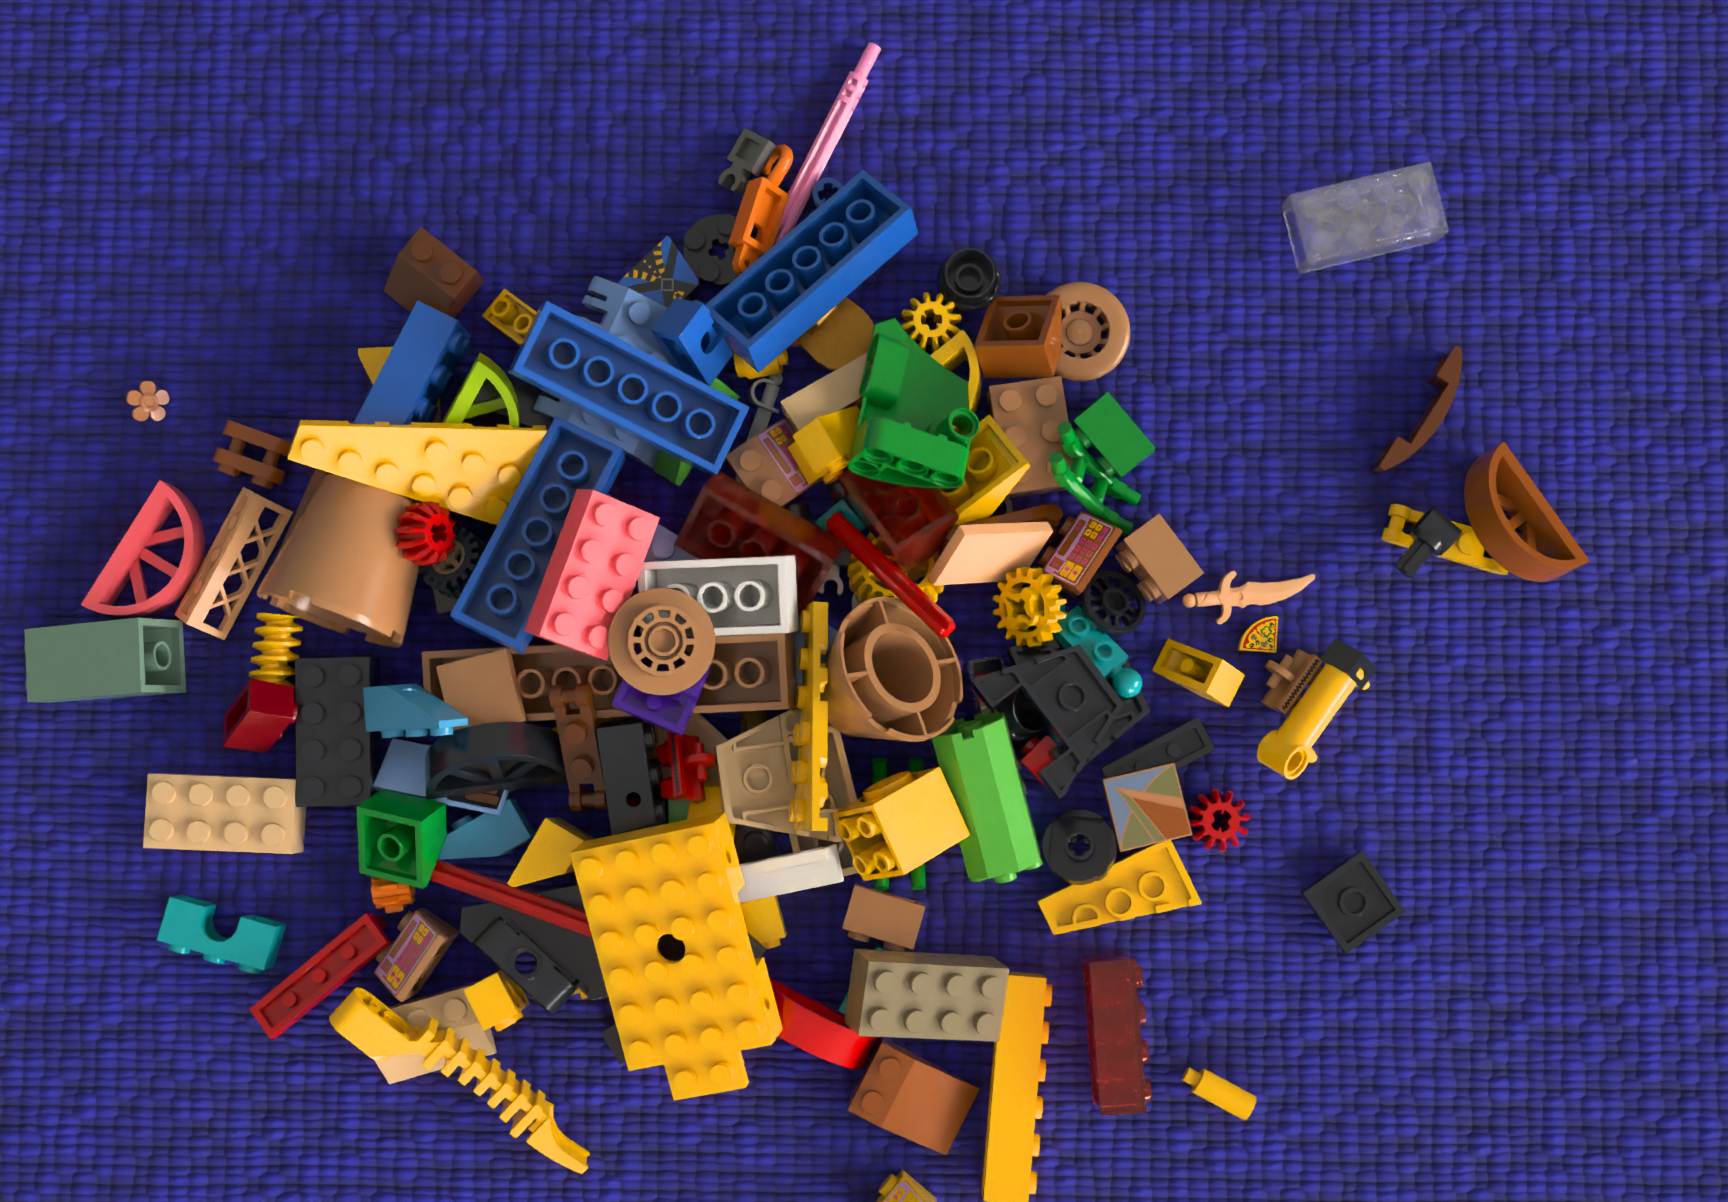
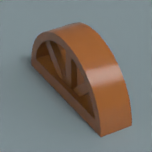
M1504 441L1479 456L1468 470L1464 485L1466 512L1478 540L1498 564L1520 578L1535 582H1547L1557 579L1590 561ZM1503 510L1508 512L1511 516L1510 519L1507 520ZM1517 527H1518V528L1521 530V532H1522V539H1521L1520 536L1515 532V529H1516Z

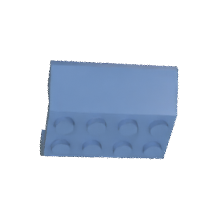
M594 276L588 291L606 301L585 295L582 303L588 309L603 313L604 316L600 324L585 317L579 318L674 367L651 331L668 308L628 287ZM539 395L533 407L534 411L554 420L555 416H558L623 448L626 456L654 469L659 449L561 399L557 402Z

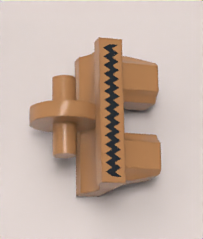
M1299 649L1293 657L1286 654L1280 664L1269 660L1265 668L1272 673L1266 682L1270 690L1261 703L1272 710L1289 715L1302 698L1299 696L1306 685L1310 687L1322 670L1320 666L1322 660L1315 654L1310 655Z

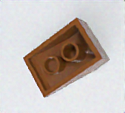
M881 1037L848 1101V1111L887 1131L947 1155L980 1088Z

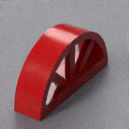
M769 976L783 1028L778 1037L834 1064L851 1069H862L879 1037L858 1036L844 1022L845 1015Z

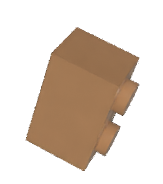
M855 883L842 929L849 930L848 937L862 942H869L870 937L884 941L883 947L892 951H904L905 947L913 950L926 906L922 902L885 891H877L874 888Z

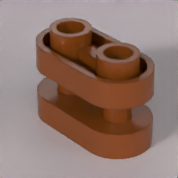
M227 420L222 434L232 437V441L228 450L216 448L212 461L219 463L217 470L237 478L240 471L253 475L251 483L271 490L274 483L282 485L286 472L276 467L281 455L288 457L292 443ZM247 443L266 450L262 463L242 456Z

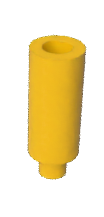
M1187 1067L1182 1076L1183 1081L1192 1085V1093L1244 1121L1248 1119L1255 1107L1256 1096L1204 1068L1197 1072Z

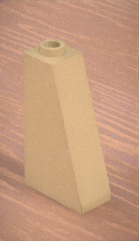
M867 353L780 402L783 415L795 433L819 416L856 405L858 408H861L863 397L859 396V389Z

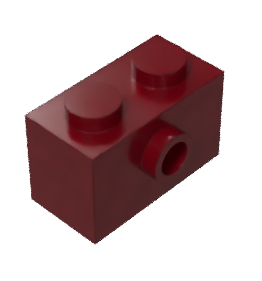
M249 679L224 714L223 746L267 753L276 741H280L287 726L293 724L296 720L298 703L294 702V687Z

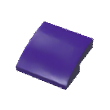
M639 643L634 648L637 655L641 653ZM646 657L641 659L644 665L650 667L652 663ZM680 658L673 662L674 668L676 669L683 664ZM658 664L657 671H667L666 664ZM711 664L697 683L682 692L671 695L648 694L632 687L623 679L611 705L615 709L682 737L706 681Z

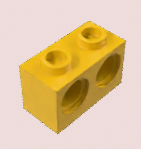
M502 970L463 990L483 1031L493 1026L497 1032L507 1028L524 1017L521 1011L530 1005L524 991Z

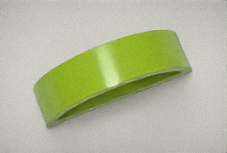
M479 353L442 423L469 424L463 420L507 408L510 425L520 428V406L517 394L504 371L490 358ZM486 378L496 387L501 395L472 404Z

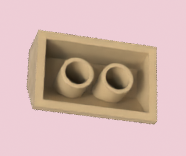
M476 982L389 1007L414 1028L423 1027L431 1017H434L439 1021L437 1030H445L450 1026L456 1031L455 1037L460 1040L463 1037L471 1042L470 1047L475 1051L480 1047L486 1052L485 1056L497 1053L491 1028L483 1031L463 991ZM420 1053L392 1055L384 1062H375L387 1082L392 1084L443 1068L445 1058L442 1056L430 1070L421 1065L425 1057Z

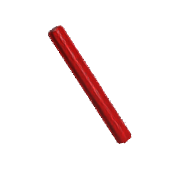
M834 513L831 518L827 519L826 527L828 531L940 638H946L955 630L956 626L953 619L841 513Z
M437 860L431 875V880L592 937L584 910L519 887H511L499 880L442 860Z

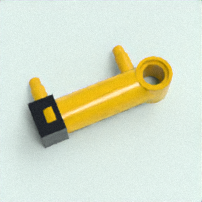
M1336 638L1320 658L1325 666L1279 730L1269 732L1258 746V761L1287 779H1295L1305 770L1308 763H1314L1317 760V755L1312 746L1356 686L1361 690L1368 689L1370 686L1369 679L1377 670L1364 653Z

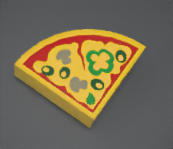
M1278 616L1263 618L1253 623L1242 635L1238 651L1276 653Z

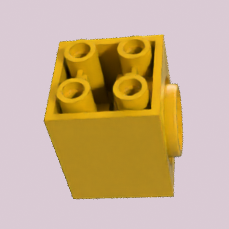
M940 767L914 773L904 771L889 776L866 788L862 792L863 796L833 813L837 822L838 833L845 840L853 857L854 868L861 875L863 881L905 875L970 836V832Z

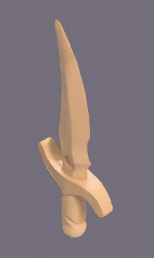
M1229 571L1221 579L1217 591L1198 592L1194 595L1186 594L1183 597V604L1187 608L1194 607L1195 605L1196 607L1220 605L1221 614L1215 622L1223 624L1230 617L1231 606H1239L1241 608L1250 604L1262 606L1287 599L1304 589L1315 579V575L1310 574L1282 582H1247L1240 587L1230 588V583L1236 576V572Z

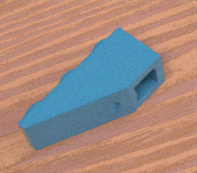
M416 683L363 687L366 732L381 731L382 738L403 737L404 730L406 737L429 735L428 729H430V736L452 735L453 727L469 725L468 717Z
M516 798L508 799L504 803L500 816L484 813L473 819L470 814L453 823L451 826L454 831L447 834L438 860L505 855L534 838L535 832Z

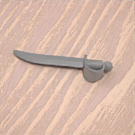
M781 374L770 375L769 379H758L748 388V399L758 409L747 440L767 428L772 413L779 414L780 410L773 407L780 390L778 386L783 381ZM759 383H765L766 387L759 402L755 398L754 390ZM736 474L737 497L739 503L742 504L745 499L746 487Z

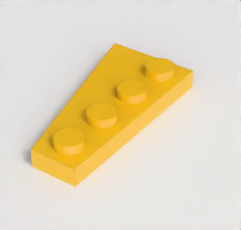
M1171 840L1149 845L1114 862L1107 876L1100 881H1094L1085 885L1069 884L1037 900L1053 935L1202 904Z

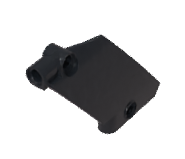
M578 885L536 893L585 911ZM493 902L462 908L460 933L552 1016L577 989H580L591 1000L608 997L592 937ZM747 931L754 959L760 958L767 948ZM665 934L660 937L658 950L665 959L678 961L684 957L685 945L682 940L676 939L672 934ZM522 955L532 956L537 964L535 971L528 975L517 972L514 964L518 957Z

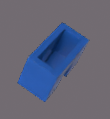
M675 298L651 331L676 369L710 386L729 361L733 352L725 341V336L721 330L712 326L714 321L710 316L711 313L707 306L697 300L688 301Z

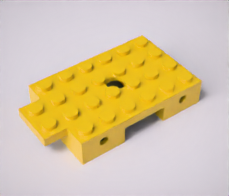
M726 811L584 841L570 852V857L628 1071L664 1065L674 1101L746 1088L749 1080L741 1051L772 1045L783 1028L764 957L754 959L737 894L745 883ZM672 934L676 939L683 941L685 955L681 960L669 961L660 954L658 941L661 936Z

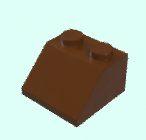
M420 227L397 255L383 291L410 313L418 300L455 318L485 280L478 271Z

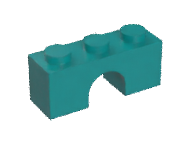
M186 895L169 897L157 941L168 943V950L182 954H189L190 950L203 953V959L218 964H225L226 960L239 963V970L254 974H260L261 970L274 967L286 928L285 923L253 914L242 916L234 935L231 938L221 936L213 925V915L217 904Z

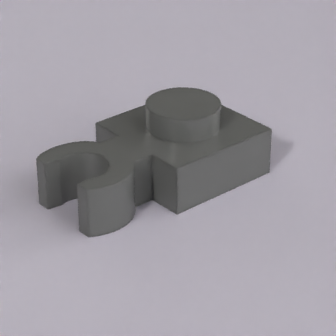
M744 128L727 157V160L733 164L720 175L718 183L741 197L745 193L749 176L753 174L759 177L776 145L768 139Z

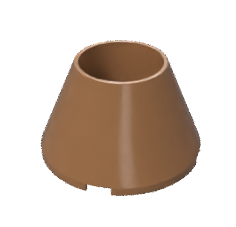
M875 597L866 600L853 608L844 618L825 661L826 668H828V683L825 684L824 692L820 693V701H828V721L840 732L852 737L909 742L929 740L947 730L955 720L953 716L957 704L962 702L963 697L961 668L947 637L940 638L900 599L894 597Z

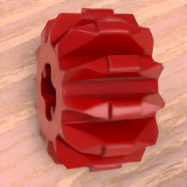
M431 501L406 506L405 512L397 516L400 527L393 530L399 534V541L395 546L403 549L402 555L404 559H409L413 561V564H418L419 566L439 564L447 560V555L455 551L452 540L458 538L453 533L456 521L449 519V509L440 507L439 503Z
M1211 789L1210 801L1204 794H1199L1197 800L1202 807L1190 805L1188 808L1189 812L1197 814V819L1189 820L1190 827H1199L1192 834V839L1198 841L1205 837L1203 848L1208 850L1213 847L1216 841L1218 851H1226V839L1231 845L1237 847L1240 842L1235 833L1247 835L1249 832L1247 828L1239 826L1240 821L1250 820V814H1238V811L1244 807L1245 802L1237 800L1231 804L1233 800V792L1226 791L1221 798L1218 789ZM1214 812L1218 814L1224 813L1225 817L1221 820L1224 825L1222 828L1212 827L1211 823L1215 820L1212 815Z

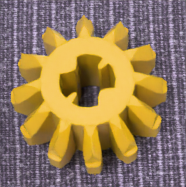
M925 292L923 293V304L917 299L912 298L910 306L913 310L904 309L902 311V317L908 321L901 324L902 328L906 333H911L909 336L915 342L920 341L919 346L924 351L927 344L931 345L933 353L939 349V342L944 345L951 339L949 336L954 337L961 331L958 327L954 326L961 322V315L950 314L953 312L955 304L954 302H948L943 306L944 296L941 293L937 295L935 302H931L930 294ZM926 317H932L934 322H940L937 323L935 330H930L929 326L925 324Z

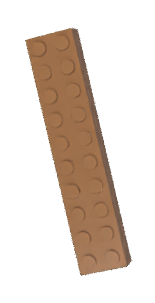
M794 632L715 636V652L711 667L692 714L794 708L796 693ZM559 644L530 645L527 647L524 655L510 649L527 721L556 720L554 708H552L549 700L550 687L552 685H564L566 688H575L578 683H590L597 718L632 716L613 708L611 705L623 678L615 669L610 655L608 661ZM686 645L685 651L690 653L691 646ZM508 647L422 652L424 689L444 702L436 666ZM569 703L570 709H579L576 703Z

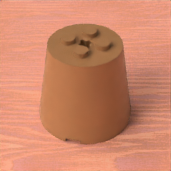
M325 475L261 582L256 593L257 596L267 600L269 595L272 597L270 601L272 606L331 631L348 636L351 629L367 634L365 641L393 648L401 647L420 566L413 564V561L403 558V549L395 546L399 541V534L393 530L400 527L397 516L405 512L406 506L414 504V500L339 475Z

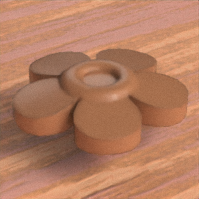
M143 381L139 384L140 392L131 390L127 393L126 402L131 406H137L132 410V417L135 420L143 422L150 416L153 421H160L165 417V409L159 405H166L170 400L169 395L165 390L156 391V386L153 382Z

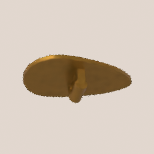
M845 297L800 336L797 341L816 363L828 370L835 371L868 352L874 325L863 309Z

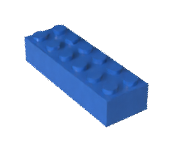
M864 170L860 171L705 304L710 310V316L714 321L712 326L720 329L725 336L728 346L759 373L918 234L911 207Z
M548 301L540 305L508 370V373L708 475L718 474L750 408Z
M555 416L450 614L457 623L524 655L534 636L524 632L575 492L577 489H590L607 495L626 460L623 448Z

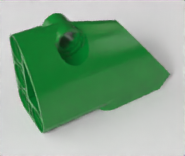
M895 318L875 324L859 389V396L863 397L848 461V469L855 474L870 479L920 488H957L962 486L969 458L971 439L977 435L980 429L978 417L969 407L968 381L958 377L934 360L905 332ZM953 426L960 430L961 435L954 430Z

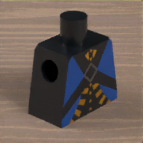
M668 236L618 282V284L628 287L666 308L671 305L675 298L693 301L703 291L699 279Z

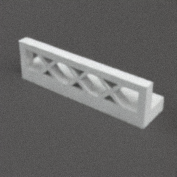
M832 844L741 863L740 868L745 885L737 894L739 902L742 903L840 883L844 881L837 845Z

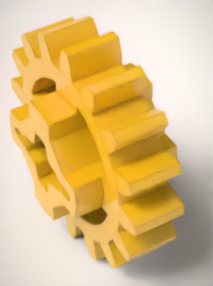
M1040 567L1017 568L1016 572L1006 573L1007 581L998 582L997 584L998 588L1002 591L1001 595L993 596V600L999 603V608L993 610V615H1000L1002 619L997 625L998 629L1007 628L1005 638L1007 640L1016 639L1017 646L1028 645V647H1033L1052 641V633L1061 632L1062 630L1061 626L1057 623L1058 619L1066 618V614L1060 611V606L1067 603L1066 599L1059 598L1057 594L1061 591L1062 586L1052 585L1054 575L1052 573L1043 574V569ZM1025 583L1031 584L1029 587H1025V588H1022V587H1021V586H1023ZM1029 626H1036V627H1037V628H1036L1035 630H1033V631L1028 629Z

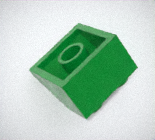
M1109 392L1074 420V424L1077 426L1074 433L1077 434L1079 441L1086 449L1093 445L1101 455L1096 461L1110 477L1116 473L1121 479L1154 453L1156 449Z
M381 789L356 806L359 873L424 889L428 886L447 837L446 803Z

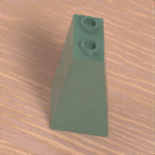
M128 618L24 629L27 702L53 703L186 693L183 621Z

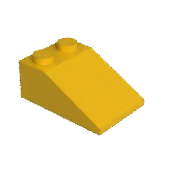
M989 414L980 421V429L977 435L971 439L969 458L962 486L957 488L906 487L944 536L945 530L949 527L989 518L1029 469L1030 464Z

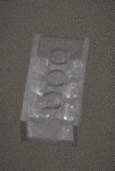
M1431 161L1290 194L1281 206L1299 274L1434 243L1449 231Z

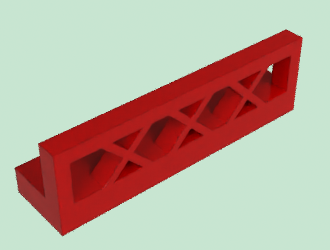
M365 913L249 1008L269 1039H276L392 944L382 930L388 925L382 916Z

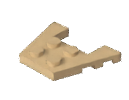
M794 707L714 747L723 812L726 811L729 823L832 842L842 841L833 815L834 812L838 811L837 808L820 810V818H828L827 831L793 830L794 822L788 821L789 800L795 799L796 792L795 784H791L790 781L792 761L788 735L793 734L794 724L800 723L801 708Z

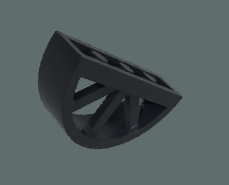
M495 722L465 727L454 731L452 735H445L438 739L428 749L425 756V790L427 799L567 783L559 734L545 727L527 723Z

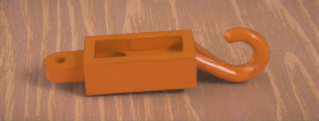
M785 144L776 146L763 168L762 173L768 175V177L762 176L748 181L728 244L736 248L732 266L737 275L742 274L773 247L789 194L780 189L779 185L793 163V151ZM778 158H780L779 161H778V163L775 165V167H774L773 170L771 171V168H772L773 164L775 163V161H776ZM753 225L758 228L756 239L750 237Z

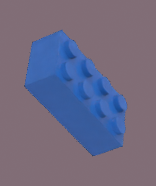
M417 300L353 424L389 422V425H411V422L432 423L438 412L436 403L441 393H447L453 384L455 374L452 372L459 360L463 361L470 351L472 342L469 339L472 335L457 319Z

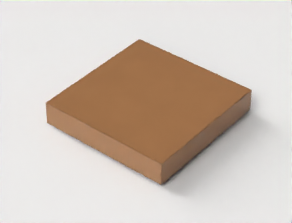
M510 648L436 666L444 702L468 717L469 725L453 727V732L465 727L485 723H521L527 721Z

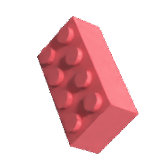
M577 489L524 632L585 655L608 661L610 655L608 634L611 622L618 609L631 598L660 517L595 490Z

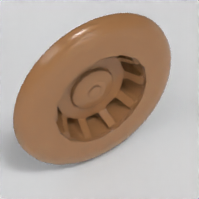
M1088 282L1067 283L1046 294L1061 296L1062 313L1065 316L1062 319L1061 355L1055 375L1072 381H1089L1100 378L1112 371L1123 359L1130 341L1129 318L1116 296L1107 289ZM1078 306L1079 308L1076 312L1070 311L1071 307ZM1085 307L1093 310L1094 313L1089 314L1085 312ZM1099 316L1104 321V324L1100 325L1097 321V317ZM1101 332H1107V339H1101ZM1096 346L1103 348L1099 353L1094 351ZM1068 352L1074 355V358L1069 355H1066L1065 353ZM1087 354L1089 356L1088 358H1081V355Z
M653 588L635 594L618 609L610 625L608 649L615 669L632 687L648 694L671 695L690 688L706 673L715 652V632L709 615L694 598L675 589ZM658 612H668V618H661ZM650 614L653 620L646 624L642 618ZM675 616L681 618L684 623L680 625L675 621ZM636 626L642 629L640 637L633 636ZM689 628L691 639L686 637L685 629ZM634 643L640 644L641 653L638 655L635 653ZM686 645L691 646L688 656L684 653ZM646 657L652 662L650 667L644 665L641 659ZM680 658L683 664L675 669L673 662ZM658 664H666L667 671H657Z

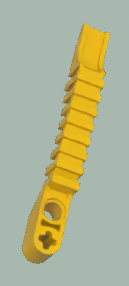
M356 987L329 1016L331 1025L338 1033L375 1061L384 1062L392 1055L420 1053L425 1057L421 1065L430 1070L443 1056L445 1063L440 1072L446 1077H449L458 1066H461L462 1072L457 1081L465 1086L474 1076L477 1077V1083L473 1092L478 1096H481L491 1087V1094L487 1104L493 1109L503 1100V1108L499 1118L507 1123L512 1117L513 1125L509 1134L517 1139L528 1127L533 1133L526 1139V1142L536 1150L577 1173L583 1174L588 1169L587 1157L590 1155V1152L566 1137L559 1130L554 1119V1105L545 1100L546 1094L539 1089L536 1093L530 1089L531 1084L525 1079L521 1082L516 1080V1073L511 1069H508L506 1072L500 1068L501 1063L495 1058L489 1061L485 1058L486 1052L480 1047L476 1051L470 1047L471 1042L465 1037L461 1040L455 1037L456 1031L450 1026L445 1030H437L439 1021L431 1017L423 1027L414 1028L375 996L360 987Z

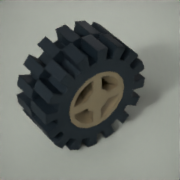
M457 526L453 527V533L458 536V538L452 540L455 551L447 555V560L439 564L419 567V572L424 576L423 580L444 596L446 595L455 599L456 595L460 597L486 548L484 542L466 528L461 527L459 529Z

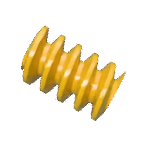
M257 613L256 618L265 622L266 625L254 629V633L264 637V640L254 642L252 645L253 648L261 651L262 655L251 657L250 662L260 666V669L250 671L249 677L255 680L292 686L295 689V684L286 680V677L295 675V668L289 666L288 662L299 659V655L289 651V649L301 645V641L292 637L291 633L303 631V626L293 622L294 618H298L297 616Z

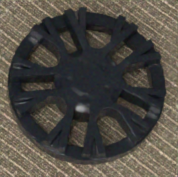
M1106 570L1095 573L1084 591L1079 595V598H1081L1079 603L1083 605L1081 611L1085 614L1084 617L1089 618L1097 626L1095 630H1100L1102 634L1107 632L1112 637H1120L1134 631L1144 620L1146 604L1142 592L1130 578L1119 572ZM1109 579L1117 580V586L1111 587ZM1125 587L1131 591L1127 595L1122 591ZM1090 589L1097 595V597L1089 594ZM1136 600L1138 609L1130 607L1129 601ZM1096 613H1100L1102 615V619ZM1119 619L1126 627H1120Z

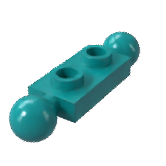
M1065 604L1061 605L1060 611L1066 614V618L1058 619L1057 623L1061 626L1062 630L1061 632L1052 633L1053 637L1065 649L1080 644L1106 679L1109 676L1113 678V687L1117 694L1126 698L1137 695L1142 688L1140 674L1134 669L1122 667L1129 656L1106 633L1102 634L1100 630H1095L1097 626L1089 618L1084 617L1085 614L1082 613V609L1078 605L1069 613L1065 610Z

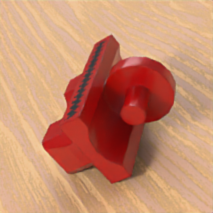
M667 732L668 742L657 747V756L662 766L671 767L672 776L663 779L660 783L661 796L673 801L686 800L693 803L706 801L704 781L707 780L706 770L717 765L716 756L704 752V743H700L698 736L683 734L680 737Z

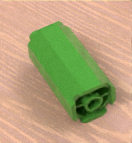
M1004 712L981 713L974 715L975 720L966 722L964 718L954 720L947 730L933 737L932 741L939 767L970 832V836L959 842L968 878L971 882L994 878L995 883L1000 884L1016 879V872L1035 869L1043 863Z

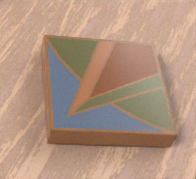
M1175 763L1101 779L1119 852L1192 835Z

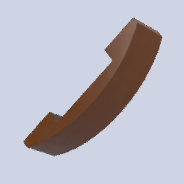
M1454 346L1448 350L1428 379L1427 383L1437 388L1438 392L1407 441L1399 436L1389 441L1372 467L1371 473L1378 475L1406 460L1420 449L1437 430L1449 411L1458 388L1462 367L1461 348Z

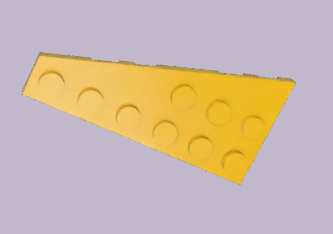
M300 420L288 452V460L421 502L431 501L439 503L440 507L498 525L542 443L547 429L546 425L518 428L505 424H497V427H475L472 424L411 422V425H389V422L350 424L348 421Z
M813 601L807 605V610H802L800 616V632L805 633V647L799 648L797 659L798 670H803L802 685H797L795 693V707L801 708L800 723H795L793 728V745L798 746V760L792 761L790 781L791 784H796L795 799L789 800L788 821L794 822L793 830L827 831L828 818H820V807L824 806V802L828 797V783H826L824 776H820V768L825 769L828 759V701H820V693L824 692L825 684L828 683V668H826L825 663H820V655H825L828 648V602Z

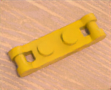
M1391 504L1388 516L1391 519L1388 528H1384L1381 539L1409 548L1414 541L1411 536L1413 533L1411 532L1408 535L1402 532L1405 521L1412 523L1413 528L1425 513L1412 510L1403 505ZM1451 521L1462 530V533L1445 553L1436 557L1491 573L1508 575L1509 571L1494 559L1483 556L1485 549L1471 526Z

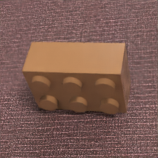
M1062 376L989 386L987 391L989 414L1030 464L1029 469L1007 496L1009 498L1067 490L1055 481L1051 472L1052 467L1048 460L1051 453L1061 452L1065 462L1071 469L1074 459L1064 452L1057 430L1060 423L1069 422Z

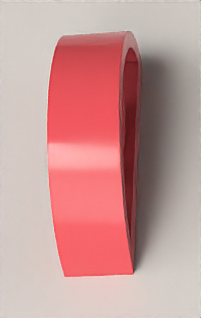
M159 480L81 603L82 606L102 614L137 618L159 613L175 604L186 594L204 559L205 535L198 512L179 489ZM175 507L182 526L160 531ZM184 538V550L179 567L148 550L150 546ZM141 560L146 561L172 577L170 582L151 598H148ZM131 578L136 604L112 606Z

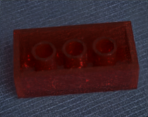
M719 471L718 474L712 475L704 484L674 545L700 560L795 555L798 616H801L802 610H807V605L816 598L845 542Z
M1126 952L1082 955L1093 1104L1101 1116L1147 1113L1146 1102L1152 1101V1089L1150 1079L1146 1078L1143 1072V1064L1149 1063V1051L1147 1041L1142 1039L1140 1033V1025H1146L1144 1002L1139 1001L1137 987H1143L1141 964H1137L1135 959Z

